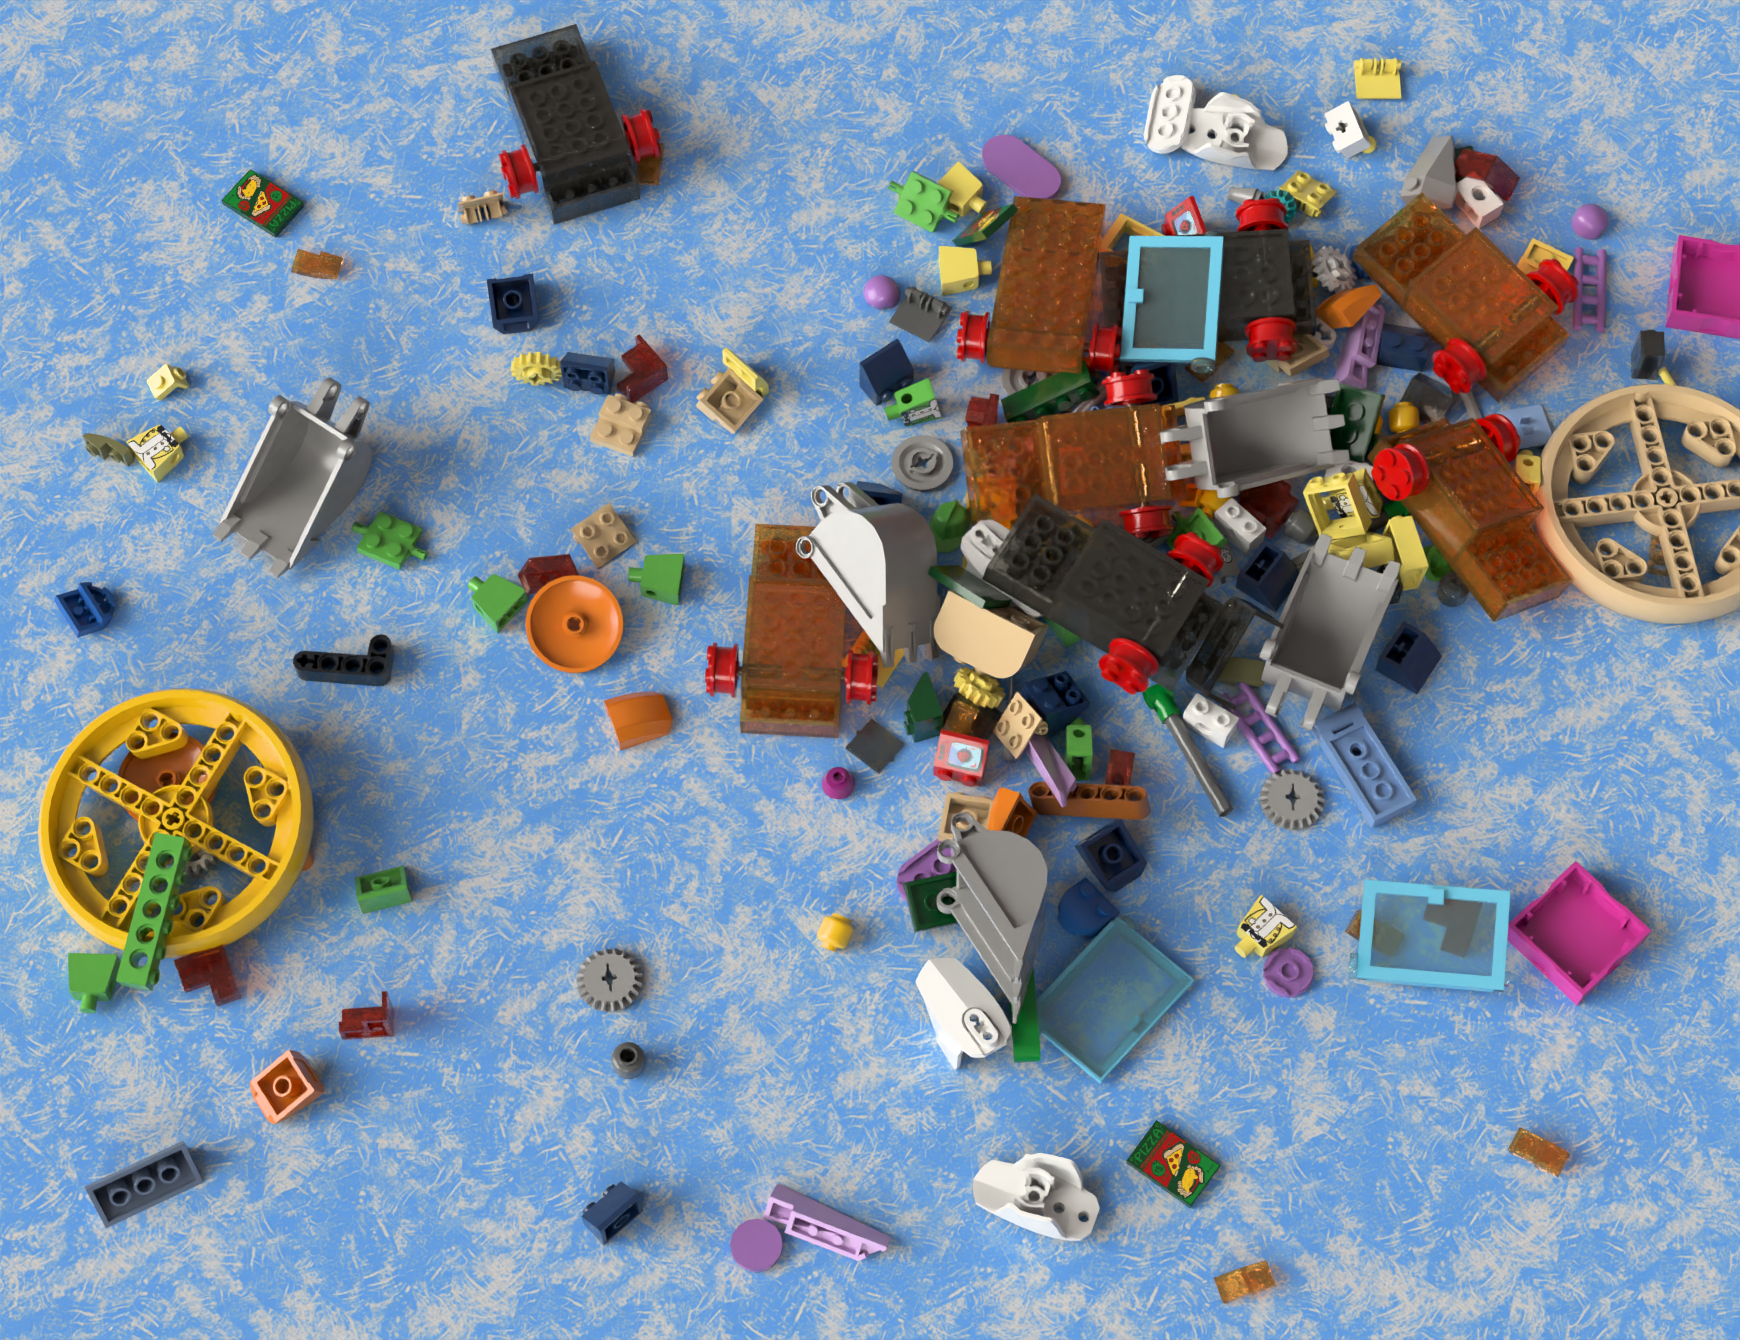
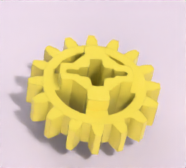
M528 352V355L520 354V358L514 357V361H511L512 377H516L517 381L523 380L524 384L530 382L533 386L545 385V382L553 384V380L558 381L559 377H562L561 361H557V357L550 358V354L542 355V352H534V354Z
M967 666L965 668L961 667L953 679L955 682L954 686L960 688L958 692L978 706L986 707L988 705L993 709L994 706L998 707L1005 696L1003 693L1004 689L999 687L1000 683L995 678L989 675H982L975 671L974 667L972 670Z

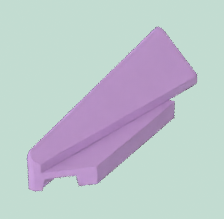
M1375 302L1352 327L1348 328L1334 379H1339V383L1361 389L1367 387V368L1370 369L1376 365L1385 310L1382 304L1377 306Z
M1034 733L1025 747V753L1060 805L1064 807L1067 805V797L1070 791L1074 792L1077 787L1076 779L1047 736L1044 737Z
M781 1184L775 1186L763 1219L787 1224L785 1230L787 1234L857 1261L867 1258L869 1254L876 1251H886L891 1239L890 1236Z

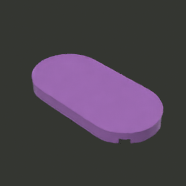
M998 135L985 143L982 150L984 167L1022 198L1029 202L1036 203V201H1042L1043 203L1057 196L1061 184L1059 171L1021 140L1011 135Z
M938 838L901 866L897 877V890L904 901L907 902L903 883L957 871L953 863L945 864L938 859L937 848L941 842L938 841ZM951 848L944 849L942 854L948 857L952 856Z

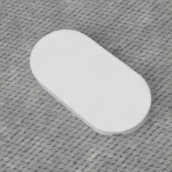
M1183 75L1167 77L1152 92L1144 130V140L1149 149L1155 153H1170L1182 146L1188 137L1196 89L1193 83Z

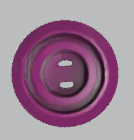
M835 767L827 771L823 776L822 789L830 798L844 799L853 793L855 778L847 769Z

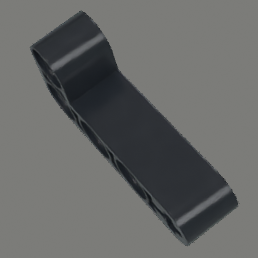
M379 634L370 640L367 655L300 651L294 656L293 665L298 677L305 681L384 686L391 678L394 650L389 637ZM381 647H386V648H387L386 650H384V651H382V652H378V651H377V650H378L379 648H381ZM329 665L335 666L331 670H325V668ZM353 667H358V668H359V669H358L357 671H355V672H350V671H349V670H350L351 668H353ZM377 669H383L379 674L373 673Z

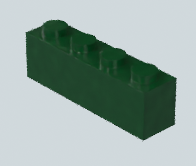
M1082 361L1001 399L1006 421L1017 433L1075 405L1090 400L1099 395L1100 391L1094 372L1086 361Z

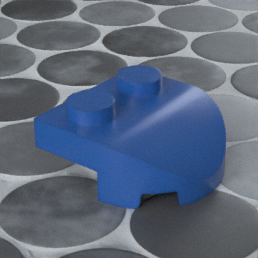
M92 582L79 583L78 589L56 595L55 597L56 605L77 638L104 629L111 621L115 608V599L112 593L105 587L101 589L92 586Z
M1086 877L1070 887L1057 906V919L1063 929L1071 935L1075 936L1078 933L1087 935V938L1096 936L1100 929L1115 920L1120 914L1114 905Z

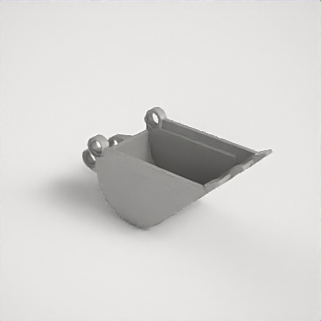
M331 377L322 382L308 406L298 401H289L281 395L276 396L272 400L268 408L271 417L229 501L220 524L213 533V537L220 542L232 533L246 540L248 543L241 551V555L248 560L260 551L275 559L276 561L270 568L269 574L277 579L289 569L291 570L320 541L317 537L356 497L370 468L372 456L370 447L358 438L370 403L358 395L346 413H343L335 424L330 419L341 391V384Z
M1320 377L1277 383L1276 387L1205 399L1184 406L1187 424L1160 431L1159 433L1161 444L1171 441L1189 440L1192 459L1165 467L1166 479L1178 480L1194 476L1197 489L1217 490L1218 498H1226L1239 495L1241 490L1333 468L1335 464L1350 461L1349 450H1333L1330 429L1345 425L1344 414L1328 415L1325 394L1340 390L1339 379H1323Z
M852 482L839 483L836 485V490L829 485L814 487L811 492V500L821 522L809 536L800 537L797 540L796 551L798 555L802 558H812L879 649L884 668L894 666L895 650L902 648L907 663L917 662V647L926 644L930 659L939 658L940 647L934 637V624L940 612V595L937 596V580L928 574L931 566H937V551L934 534L926 519L914 508L900 503L878 505ZM844 487H847L849 490L848 499H845L843 496ZM821 490H824L826 493L825 502H822L820 499ZM806 541H809L811 544L810 553L805 549Z
M1321 533L1315 546L1311 547L1271 638L1267 637L1259 657L1266 660L1261 680L1275 686L1265 713L1277 718L1288 692L1307 698L1310 702L1300 727L1312 731L1323 705L1340 711L1348 693L1354 694L1361 676L1359 673L1380 624L1383 622L1398 584L1397 576L1401 563L1390 560L1382 574L1362 566L1366 550L1355 547L1349 560L1330 554L1328 550L1332 537Z
M960 812L955 814L951 820L954 838L941 841L937 848L938 859L945 864L953 863L957 869L956 886L944 888L938 894L937 907L945 914H953L1012 1004L1013 1023L1016 1024L1044 933L1048 867L1041 851L1028 839L1010 831L987 830L970 814ZM965 821L970 826L967 829H959L956 827V823ZM946 848H951L952 856H945L942 854V851ZM948 896L952 897L955 902L952 905H945L941 900Z

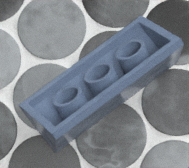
M181 1141L85 1186V1189L105 1228H108L204 1182L188 1146L184 1141Z

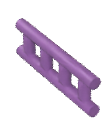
M1581 247L1574 249V276L1579 282V286H1577L1579 297L1573 302V330H1581L1582 323L1595 324L1596 332L1598 333L1605 332L1607 251L1604 249L1598 250L1597 256L1584 255V249ZM1583 264L1597 266V276L1583 275ZM1583 284L1597 285V296L1584 295ZM1583 304L1596 305V315L1582 314Z
M1241 683L1238 687L1242 692L1231 699L1226 692L1218 697L1228 712L1239 717L1237 726L1272 775L1281 771L1277 764L1289 758L1293 764H1296L1301 760V757L1271 715L1265 713L1266 708L1248 684ZM1248 700L1255 712L1243 717L1236 706ZM1262 719L1269 731L1257 737L1250 725ZM1276 739L1283 750L1270 756L1263 745Z

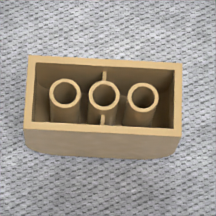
M949 590L934 624V637L939 647L946 653L954 656V660L958 663L969 664L975 667V671L982 675L989 674L996 678H1007L1034 660L1049 625L1011 606L1007 608L981 609L953 590Z

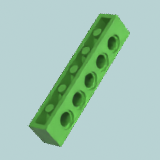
M155 832L116 981L122 986L153 991L154 985L159 981L160 970L158 968L160 960H163L166 955L165 942L167 935H170L172 932L173 921L171 919L173 911L177 910L180 898L178 893L180 886L184 885L186 879V871H184L186 862L190 861L193 849L191 843L184 837ZM170 858H174L173 865L165 868V862ZM168 882L167 889L159 893V886L162 883ZM157 907H161L160 914L152 917V911ZM154 931V938L149 942H145L146 935ZM144 956H148L146 965L139 967V960Z

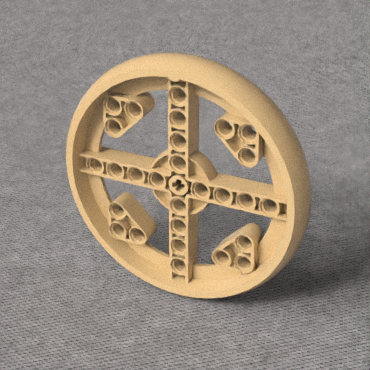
M1667 384L1628 386L1602 394L1583 404L1557 427L1544 446L1540 455L1541 483L1539 490L1533 497V511L1538 532L1548 554L1561 573L1576 588L1598 604L1616 613L1646 622L1660 624L1696 623L1720 617L1740 608V525L1722 548L1715 561L1716 571L1725 576L1701 585L1687 533V529L1695 523L1700 513L1740 509V479L1694 484L1686 475L1670 469L1657 420L1663 419L1686 423V429L1681 437L1683 446L1712 465L1724 468L1730 464L1734 454L1740 458V410L1713 395L1699 390ZM1629 422L1642 476L1633 484L1630 492L1568 499L1570 474L1576 483H1588L1609 457L1615 443L1614 436L1607 432V430ZM1590 509H1594V510L1598 511V513H1595V512L1591 511ZM1635 521L1641 529L1659 537L1672 588L1642 584L1641 581L1647 571L1646 561L1610 538L1601 539L1592 553L1582 541L1576 528ZM1672 543L1678 544L1679 547L1674 546ZM1601 551H1605V552H1607L1609 555H1605V554H1603ZM1677 564H1681V565H1683L1685 568H1681V567H1679ZM1630 570H1635L1638 574L1632 573ZM1606 572L1612 573L1614 577L1609 576ZM1683 585L1688 586L1691 590L1685 589Z

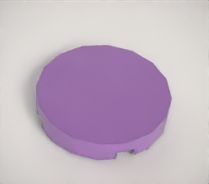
M1280 948L1268 956L1263 967V978L1266 986L1273 993L1281 997H1297L1306 992L1313 981V964L1304 952L1296 948Z
M752 1219L745 1221L737 1227L732 1234L730 1247L732 1257L737 1265L750 1272L757 1273L767 1271L775 1266L782 1254L783 1243L781 1234L776 1226L766 1220Z

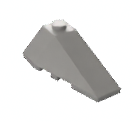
M1452 135L1431 138L1405 178L1400 197L1412 213L1453 208L1458 186L1455 181V174L1457 173L1454 166L1455 148Z

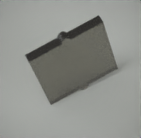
M871 718L861 731L858 730L856 732V736L846 746V750L880 774L889 762L894 761V757L905 746V743Z

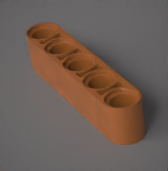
M1045 781L1033 783L1028 790L1032 807L1040 815L1140 820L1146 818L1151 812L1147 792L1140 786L1076 783L1077 787L1074 792L1070 791L1067 797V805L1064 807L1060 805Z

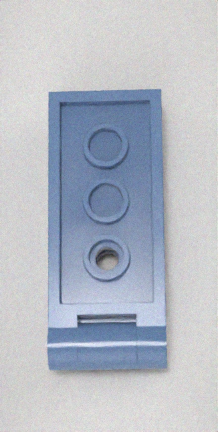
M1356 703L1316 721L1312 729L1314 736L1320 741L1321 749L1371 828L1415 807L1417 802L1415 795Z

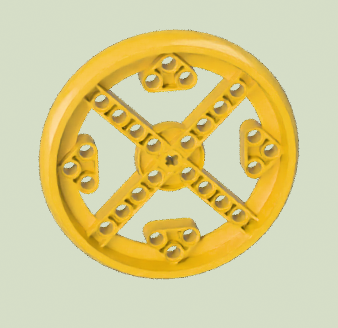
M171 688L149 692L121 702L103 712L76 735L57 761L48 779L39 814L38 837L43 868L51 888L67 913L95 938L124 951L140 888L135 892H132L131 888L136 882H141L142 884L145 865L148 862L155 832L186 838L191 843L192 855L199 850H203L254 878L239 895L228 903L226 896L214 886H206L179 894V905H183V910L178 915H172L173 928L171 934L167 935L166 955L164 958H183L204 954L229 945L253 931L288 896L299 878L310 849L314 824L313 797L307 772L294 745L285 733L258 709L237 698L206 689ZM158 719L157 725L149 728L150 722ZM180 724L201 725L215 729L181 785L165 786L151 794L100 766L114 750L125 742L127 748L140 759L150 758L184 747L188 742V733ZM179 731L176 738L170 739L172 732ZM234 732L230 740H224L227 733ZM145 741L142 748L136 749L138 742ZM242 743L256 755L264 767L252 766L248 768L244 774V782L251 811L255 819L265 827H272L276 824L275 835L268 856L213 828L214 817L208 798ZM221 753L219 760L211 762L214 754ZM97 772L96 778L88 781L89 775ZM208 774L205 782L198 783L200 776ZM262 775V781L259 784L254 785V779L257 776ZM114 783H118L117 789L113 792H109L110 786ZM86 787L139 815V831L145 843L109 901L95 888L87 876L88 874L97 878L105 875L109 864L100 827L88 817H79L77 819L79 805ZM284 787L281 795L274 796L277 788ZM139 794L138 800L130 804L131 797ZM189 796H194L193 802L185 805V800ZM160 806L159 812L151 815L153 807ZM271 808L270 814L262 818V811ZM91 826L90 832L82 835L83 829ZM201 828V835L193 838V832ZM218 840H223L221 848L214 850V844ZM77 847V853L69 857L70 850ZM244 851V857L239 861H235V855L238 852ZM171 858L165 862V868L168 865ZM94 859H98L97 866L90 869V863ZM261 863H266L265 869L260 873H256V867ZM213 895H218L217 901L212 905H208L209 898ZM122 904H127L126 910L118 914L119 907ZM204 917L203 924L195 927L196 919ZM154 931L146 935L145 942H149L154 938Z

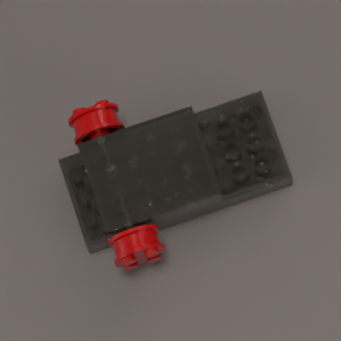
M577 24L492 48L493 65L523 142L518 150L508 153L506 150H502L501 154H498L502 166L500 167L504 180L508 182L507 187L511 199H520V195L532 191L537 194L540 187L554 225L641 199L639 183L631 163V155L636 164L640 163L641 159L652 155L654 158L659 157L662 151L659 144L661 139L658 129L652 126L653 117L651 111L640 109L639 114L629 117L626 114L621 116L623 133L595 60H590Z
M1279 198L1247 199L1243 201V205L1238 207L1235 212L1236 219L1240 222L1237 232L1173 235L1224 237L1217 342L1249 340V344L1246 346V353L1253 358L1254 362L1276 359L1286 361L1298 350V342L1294 337H1304L1308 334L1315 336L1317 324L1309 240H1288V224L1284 221L1287 207L1280 202ZM1211 248L1143 249L1140 251L1138 289H1144L1143 304L1136 303L1133 347H1137L1143 341H1150L1155 345L1204 343ZM1129 250L1100 252L1104 327H1114L1115 324L1123 327Z
M1036 493L987 565L982 578L984 581L1107 653L1099 660V667L1102 671L1101 676L1107 681L1114 682L1132 695L1136 692L1145 691L1149 685L1148 679L1173 692L1225 606L1204 593L1206 588L1211 586L1214 581V572L1220 571L1224 564L1221 556L1222 551L1219 547L1201 539L1193 532H1188L1187 534L1179 535L1174 541V550L1164 554L1105 518L1102 519L1095 529Z

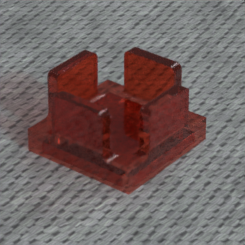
M990 393L989 399L971 397L965 422L968 423L967 429L962 437V448L980 451V457L988 458V453L991 452L998 420L1000 395Z
M1281 480L1243 490L1238 503L1266 527L1265 535L1272 539L1282 527L1289 513L1297 508L1300 500L1290 494L1291 485Z

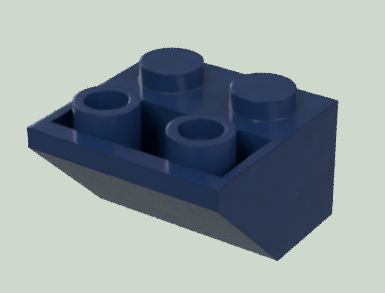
M567 352L560 363L564 388L572 391H590L598 395L610 394L615 374L613 358Z
M1264 540L1238 574L1235 588L1276 613L1291 593L1300 572L1284 551Z
M1403 621L1379 657L1375 670L1418 694L1442 658V655L1424 632Z
M1067 671L1023 683L1022 696L1043 718V721L1048 724V732L1045 735L1065 730L1066 726L1070 725L1090 705L1088 699Z

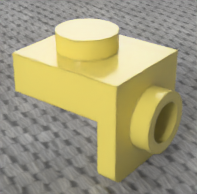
M169 364L162 366L146 380L155 399L163 400L177 387L183 389L189 387L185 372L180 367H174Z

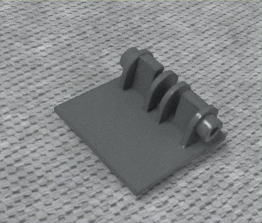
M914 286L912 288L907 287L905 291L906 297L889 323L930 342L952 310V307L947 305L946 302L935 299L934 296H929L928 293L917 290Z

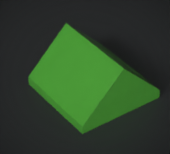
M404 865L355 877L357 900L363 914L412 902Z

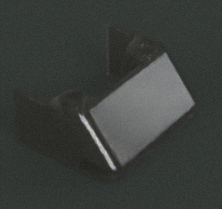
M1232 597L1224 603L1223 609L1185 673L1188 684L1206 697L1233 710H1236L1237 706L1215 691L1213 687L1252 619L1256 615L1281 629L1284 627L1283 623L1253 603L1238 597Z

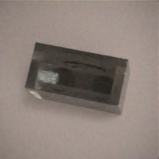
M1655 330L1640 331L1631 352V379L1655 380L1665 357L1664 332H1657Z

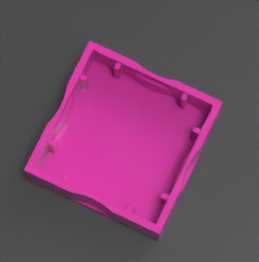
M1678 236L1672 253L1665 327L1740 339L1739 244L1728 245L1708 239Z
M1575 861L1551 884L1549 889L1540 898L1531 902L1508 924L1507 941L1575 1005H1578L1646 940L1652 930L1626 906L1612 898L1603 885Z

